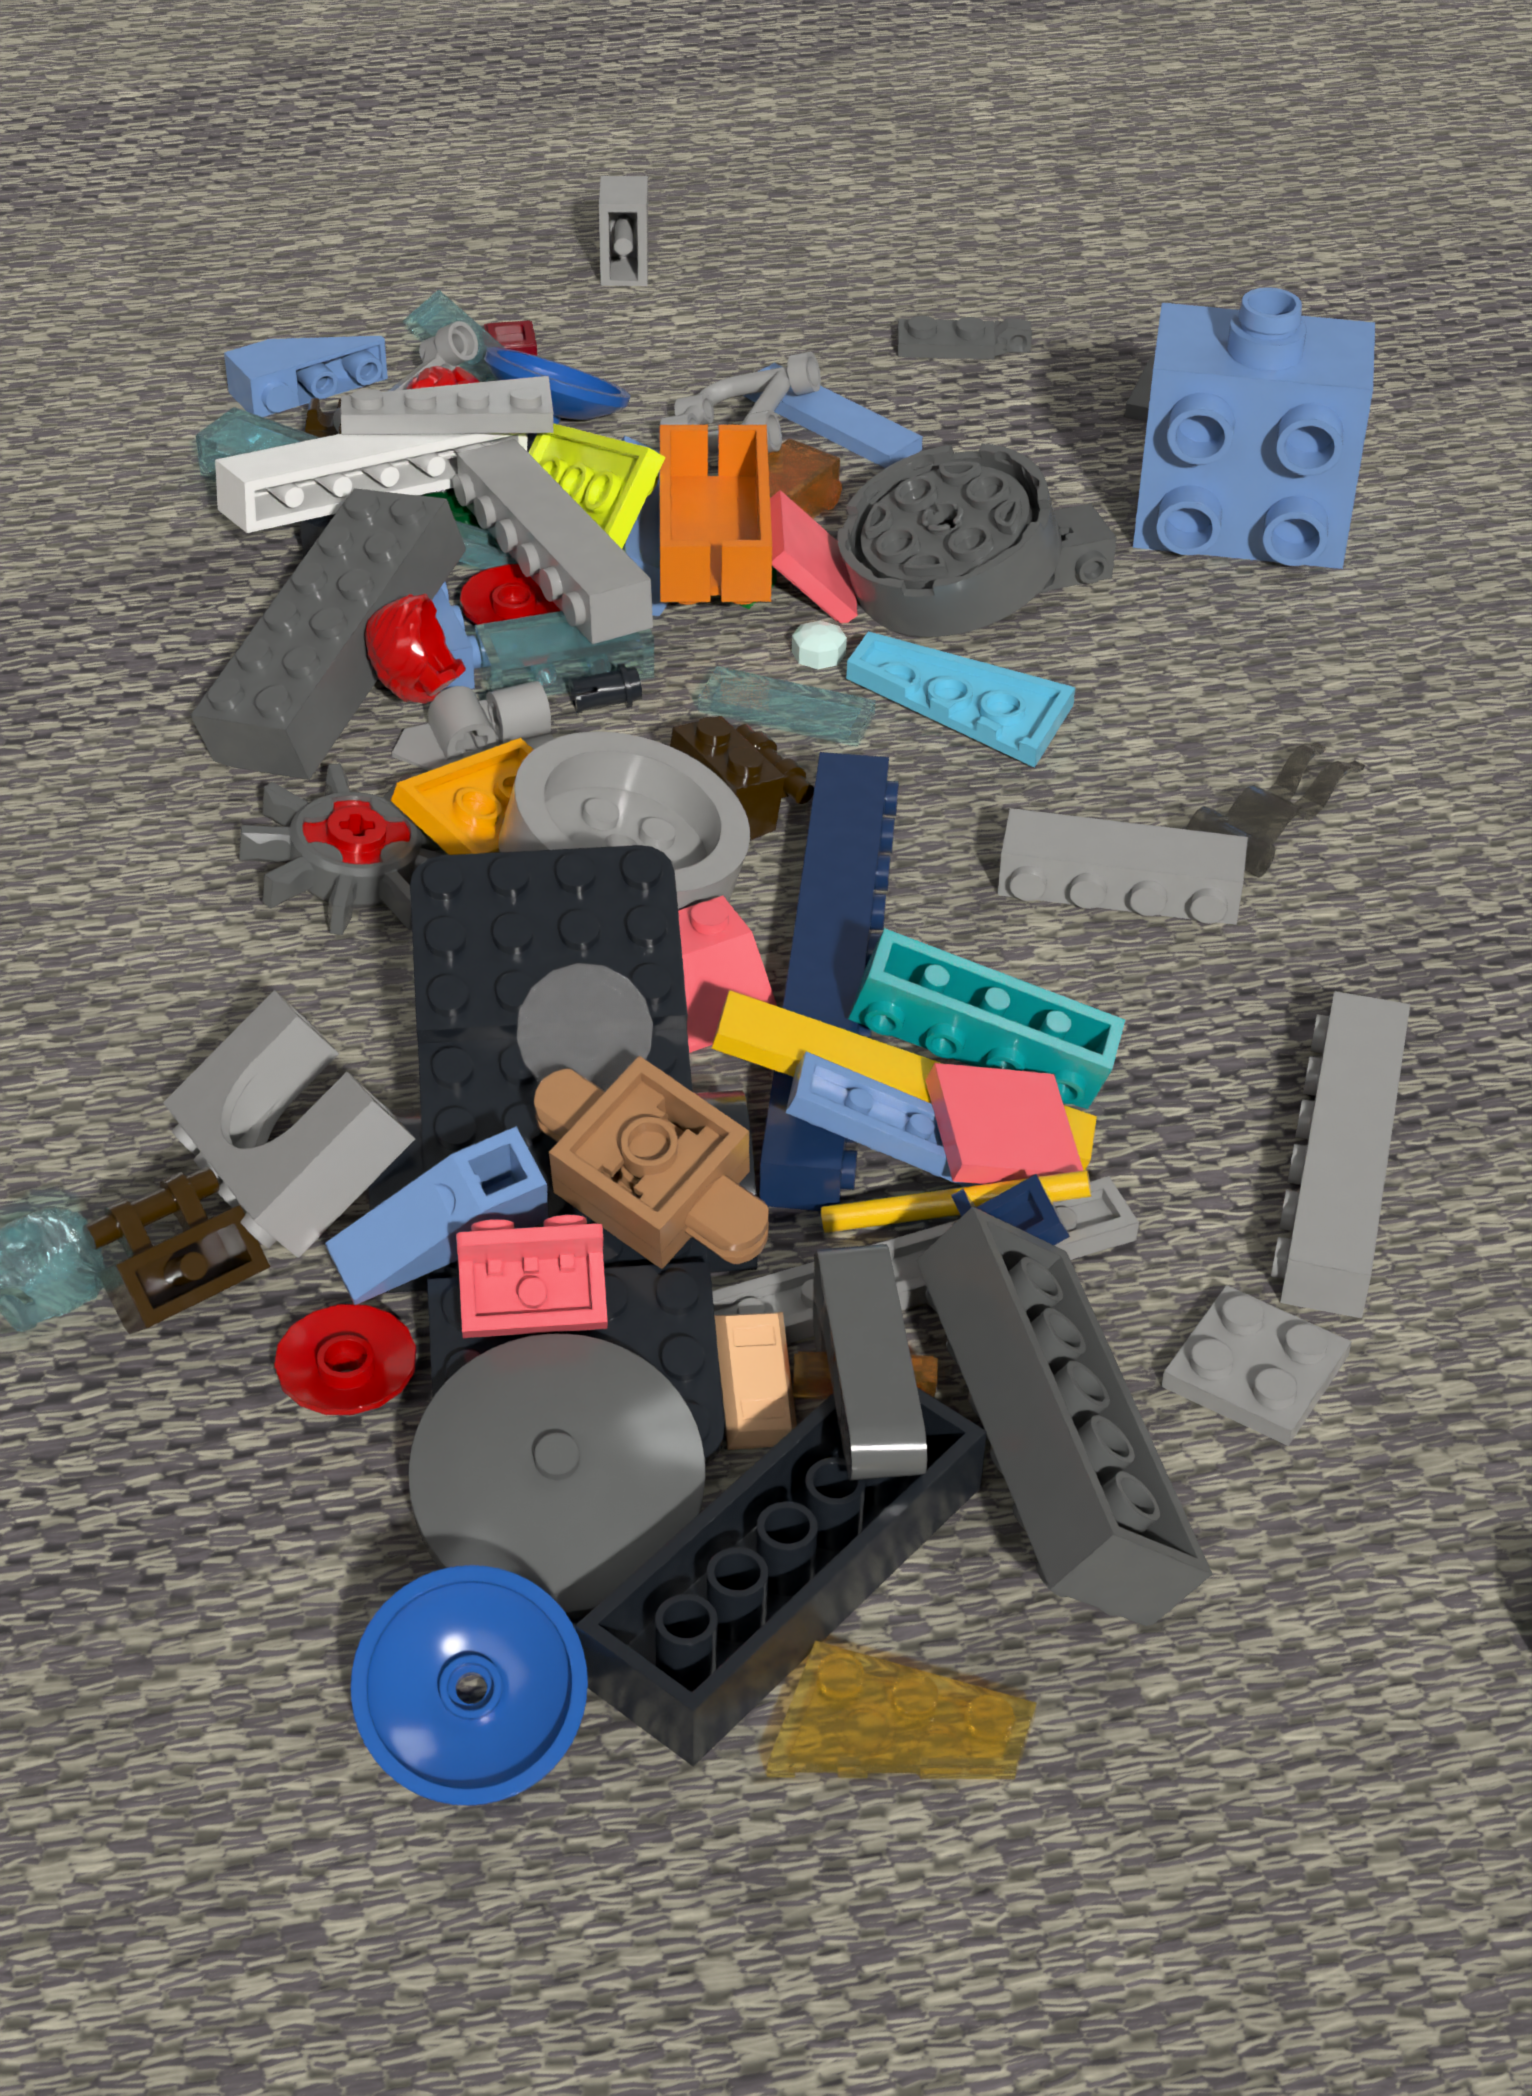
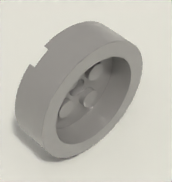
M602 731L580 732L560 736L545 742L529 753L517 771L499 833V852L632 845L652 846L664 852L672 861L675 871L678 910L720 896H724L729 902L750 843V827L743 806L729 786L713 771L689 755L660 742L630 734Z

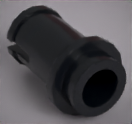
M623 663L617 664L616 671L580 678H569L570 696L593 692L575 696V700H572L577 714L586 710L625 703L626 708H630L633 705V701L642 700V687L637 668H626Z

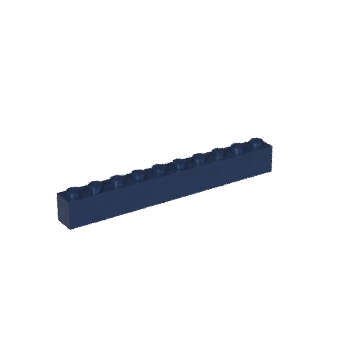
M820 752L783 1009L871 1038V1029L848 1020L864 970L881 934L872 933V930H884L886 894H877L876 891H888L891 856L881 855V853H892L895 818L885 816L897 815L899 781H888L889 757ZM774 1070L760 1165V1199L768 1207L821 1211L823 1206L840 1204L842 1189L854 1190L856 1181L858 1151L846 1150L847 1143H860L787 1114L786 1109L794 1077Z

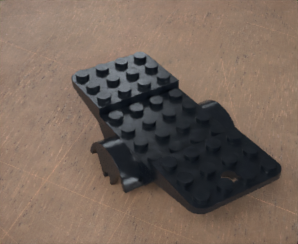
M643 845L441 855L429 858L418 865L412 874L410 883L421 1109L391 1110L396 1118L414 1136L415 1140L368 1187L370 1211L449 1155L517 1126L547 1183L548 1218L561 1215H579L587 1219V1224H597L554 1193L549 1151L558 1142L540 1131L537 1126L534 1107L535 1092L545 1077L562 1069H572L606 1091L638 1056H641L693 1092L675 871L672 861L664 852L652 846ZM743 1090L695 1093L749 1130L750 1172L739 1184L756 1195L751 1130ZM541 1223L534 1227H544V1225ZM603 1228L607 1329L463 1338L458 1260L384 1292L428 1291L432 1399L445 1382L461 1367L475 1357L504 1343L544 1334H573L597 1338L621 1346L640 1356L653 1365L672 1383L686 1402L697 1424L706 1465L718 1455L722 1448L724 1436V1414L711 1273L757 1270L758 1255L750 1261L732 1264L691 1237L667 1265L661 1269Z

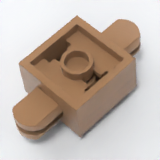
M638 1056L606 1091L572 1069H562L553 1072L541 1081L535 1092L534 1107L536 1123L540 1131L558 1142L549 1151L555 1194L597 1224H602L604 1229L661 1269L667 1265L691 1237L732 1264L750 1261L762 1252L768 1240V1206L763 1200L739 1184L750 1172L749 1130L641 1056Z

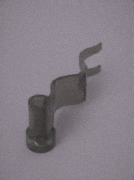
M1317 742L1312 745L1302 744L1289 756L1275 783L1268 791L1256 785L1247 787L1225 815L1208 806H1203L1192 816L1186 830L1248 837L1244 871L1260 878L1271 866L1276 851L1275 846L1272 844L1278 839L1287 824L1296 815L1310 821L1325 807L1336 785L1344 775L1350 772L1358 773L1364 769L1365 765L1355 760L1349 763L1341 761L1330 763L1321 770L1304 796L1297 802L1292 803L1290 800L1295 795L1309 762L1315 755H1321L1326 750V746Z

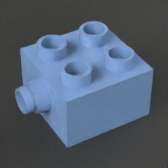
M1257 288L1247 292L1242 298L1239 310L1162 303L1153 366L1133 548L1171 551L1181 555L1200 554L1279 562L1288 566L1309 565L1343 569L1373 394L1375 322L1301 316L1302 303L1300 299L1293 293L1278 288Z

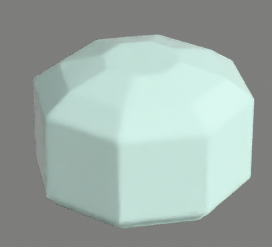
M824 621L801 624L792 635V654L799 664L811 668L822 669L837 666L846 655L847 637L840 626Z

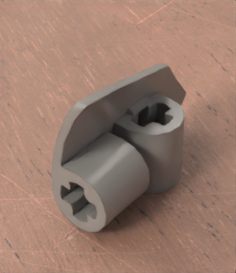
M532 681L489 691L486 694V700L479 701L475 692L468 687L454 686L445 689L430 703L428 723L403 730L392 751V757L430 771L518 738H522L529 746L536 749L545 742L554 739L551 734L550 707L544 688L539 681Z

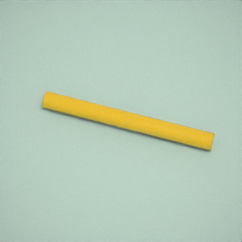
M1088 1170L1038 1177L1052 1202L1091 1197ZM1026 1179L821 1207L823 1229L825 1233L960 1215L951 1195L961 1189L965 1190L974 1205L978 1207Z

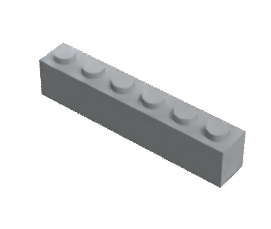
M516 439L457 453L458 474L453 477V487L458 502L461 506H466L476 516L482 529H487L497 539L501 550L505 553L508 552L517 561L523 574L526 577L530 576L538 584L545 598L548 601H553L559 607L570 626H576L592 645L653 628L651 579Z
M1334 991L1330 1016L1317 1014L1310 1051L1323 1053L1322 1058L1309 1057L1303 1094L1315 1096V1101L1302 1099L1295 1138L1306 1139L1308 1143L1307 1146L1294 1144L1287 1183L1300 1185L1299 1192L1286 1189L1279 1229L1292 1231L1291 1239L1278 1237L1271 1277L1284 1279L1280 1303L1362 1318L1372 1274L1410 1004Z

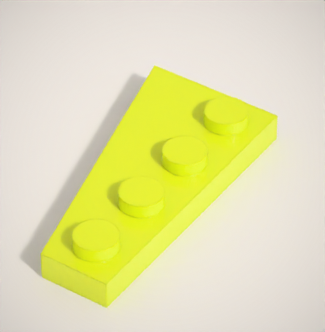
M553 423V433H537L528 452L621 549H623L647 496L653 492L658 483L659 470L666 458L649 447Z

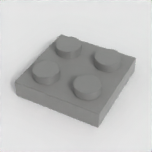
M1226 1285L1165 1369L1161 1387L1289 1446L1348 1358L1352 1341Z

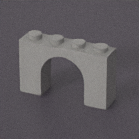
M274 990L163 1104L179 1123L172 1130V1133L188 1150L196 1155L193 1160L200 1169L209 1167L214 1172L220 1187L219 1195L232 1208L241 1205L245 1213L241 1224L265 1247L270 1248L278 1241L299 1258L415 1138L382 1102L346 1071L291 1128L267 1143L274 1125L285 1109L339 1055L317 1028Z

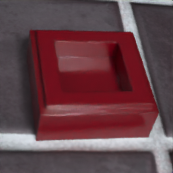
M532 321L484 324L487 348L500 347L537 356V343Z

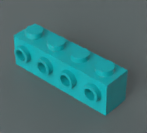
M884 928L864 970L848 1020L867 1026L880 1035L899 1038L928 1049L938 1057L954 1059L970 1066L1054 1074L1063 1104H1073L1085 1109H1089L1113 1069L1125 1024V1019Z

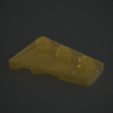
M815 1641L768 1760L767 1777L795 1778V1772L838 1773V1778H867L868 1773H916L920 1779H1015L1035 1719L1037 1703Z

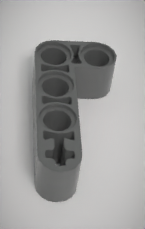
M887 1244L816 1249L814 1254L813 1280L814 1340L819 1362L828 1361L848 1478L852 1481L923 1475L927 1469L925 1426L889 1247Z

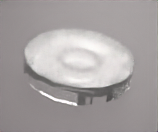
M577 963L551 971L531 988L519 1010L517 1042L524 1066L539 1084L553 1072L562 1069H572L606 1091L638 1056L645 1060L647 1059L651 1050L653 1022L645 998L627 977L606 966Z

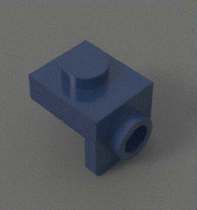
M1036 1174L978 1207L974 1205L964 1189L951 1195L961 1217L971 1207H975L1052 1245H1056L1070 1237L1050 1196Z

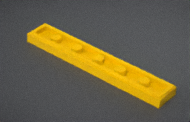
M729 990L724 1002L711 1049L792 1077H794L795 1069L807 1051L928 1103H931L925 1080L934 1063H940ZM1064 1105L1083 1170H1086L1091 1161L1097 1116Z

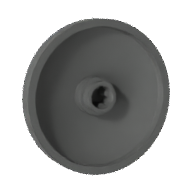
M544 1334L513 1340L484 1352L461 1367L439 1389L426 1408L414 1436L409 1460V1488L416 1526L426 1549L440 1569L454 1566L478 1565L500 1568L515 1573L542 1588L558 1603L569 1619L583 1618L588 1615L701 1513L705 1486V1457L699 1430L689 1407L672 1383L653 1365L621 1346L605 1340L573 1334Z

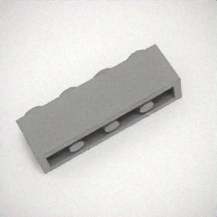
M1010 808L1001 852L998 895L1016 897L1024 901L1040 900L1072 904L1087 909L1104 908L1136 912L1144 916L1161 915L1193 919L1208 924L1217 922L1237 925L1248 837Z

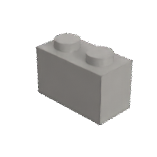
M648 176L600 177L599 233L601 286H648Z

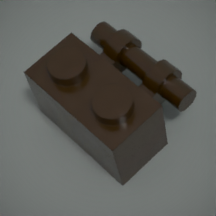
M722 716L705 717L699 721L676 726L672 729L670 747L689 755L713 771L729 786L739 799L748 818L750 841L776 830L782 798L790 796L796 803L804 804L814 795V787L806 780L805 770L795 760L791 758L784 759L777 752L776 743L766 733L762 731L755 732L747 724H742L735 729Z
M209 1167L200 1169L188 1176L178 1172L161 1180L159 1190L131 1203L123 1198L105 1207L104 1216L83 1225L84 1235L93 1250L96 1251L117 1240L122 1244L128 1258L97 1273L123 1327L129 1334L147 1329L270 1268L258 1240L241 1224V1220L245 1216L241 1205L208 1219L200 1200L220 1190L218 1180ZM170 1214H174L183 1231L152 1245L144 1227Z

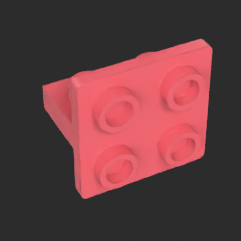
M561 1215L544 1220V1227L515 1229L512 1221L485 1220L472 1224L470 1232L457 1233L456 1242L463 1338L607 1329L603 1225L587 1224V1219L579 1215Z

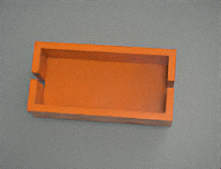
M660 425V454L666 457L660 468V602H677L684 605H692L699 602H710V596H721V602H733L741 605L753 602H771L772 529L767 425H718V476H708V425Z

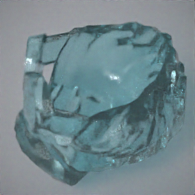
M57 1206L43 1207L39 1210L35 1209L11 1223H7L0 1229V1289H20L33 1300V1302L24 1304L13 1295H2L0 1290V1314L17 1331L25 1332L36 1327L39 1322L54 1316L60 1317L70 1313L86 1302L97 1298L99 1292L104 1288L97 1273L105 1269L103 1254L101 1253L102 1248L96 1251L91 1248L83 1232V1225L87 1224L88 1220L78 1212Z

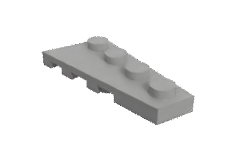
M549 376L385 392L373 389L357 390L351 395L341 396L342 435L553 433V406Z

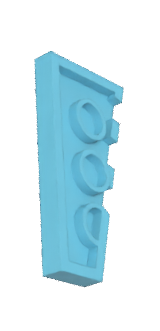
M869 631L847 660L846 679L1034 768L1074 705L1075 687Z

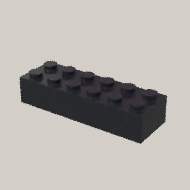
M917 1387L926 1434V1473L923 1475L850 1481L846 1470L834 1395L832 1393L576 1625V1632L586 1660L588 1689L694 1767L981 1488L987 1431Z

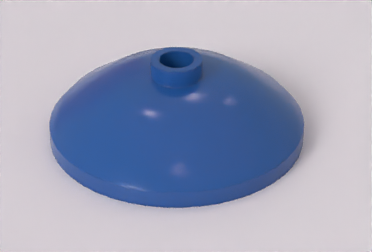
M488 347L485 353L484 360L489 371L497 381L549 376L553 423L559 424L561 417L591 420L619 412L628 406L631 395L626 390L579 369L506 348Z
M478 1565L454 1566L425 1574L411 1581L391 1596L376 1612L367 1625L355 1653L350 1685L351 1703L355 1722L366 1748L379 1766L397 1783L423 1798L438 1803L456 1806L486 1805L503 1801L528 1790L549 1774L565 1756L579 1731L584 1716L588 1689L586 1660L579 1636L572 1622L558 1603L542 1588L524 1577L500 1568ZM470 1675L481 1677L487 1685L484 1698L475 1704L464 1703L457 1695V1687L460 1681Z

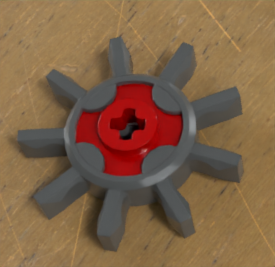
M338 763L328 765L325 796L311 802L305 801L274 782L267 784L264 787L262 815L283 827L241 825L239 861L287 863L264 874L263 903L271 909L308 891L315 897L329 903L328 920L330 934L343 935L352 918L353 907H371L383 903L388 906L408 930H412L410 895L412 874L418 865L427 859L445 854L434 852L442 848L391 802L397 782L383 797L368 793L351 792L349 780L341 764ZM404 774L397 782L406 780L408 778H411L412 776Z

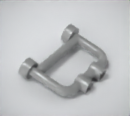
M811 351L789 356L786 367L733 376L712 383L705 387L698 395L677 398L674 406L675 416L662 418L660 425L709 424L714 419L713 407L721 401L736 396L763 392L740 425H767L768 453L777 452L781 448L782 434L779 420L774 411L790 387L796 395L819 391L821 375L818 361ZM718 430L708 432V453L718 452Z

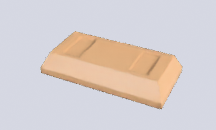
M783 1312L715 1315L728 1450L774 1447L797 1426Z

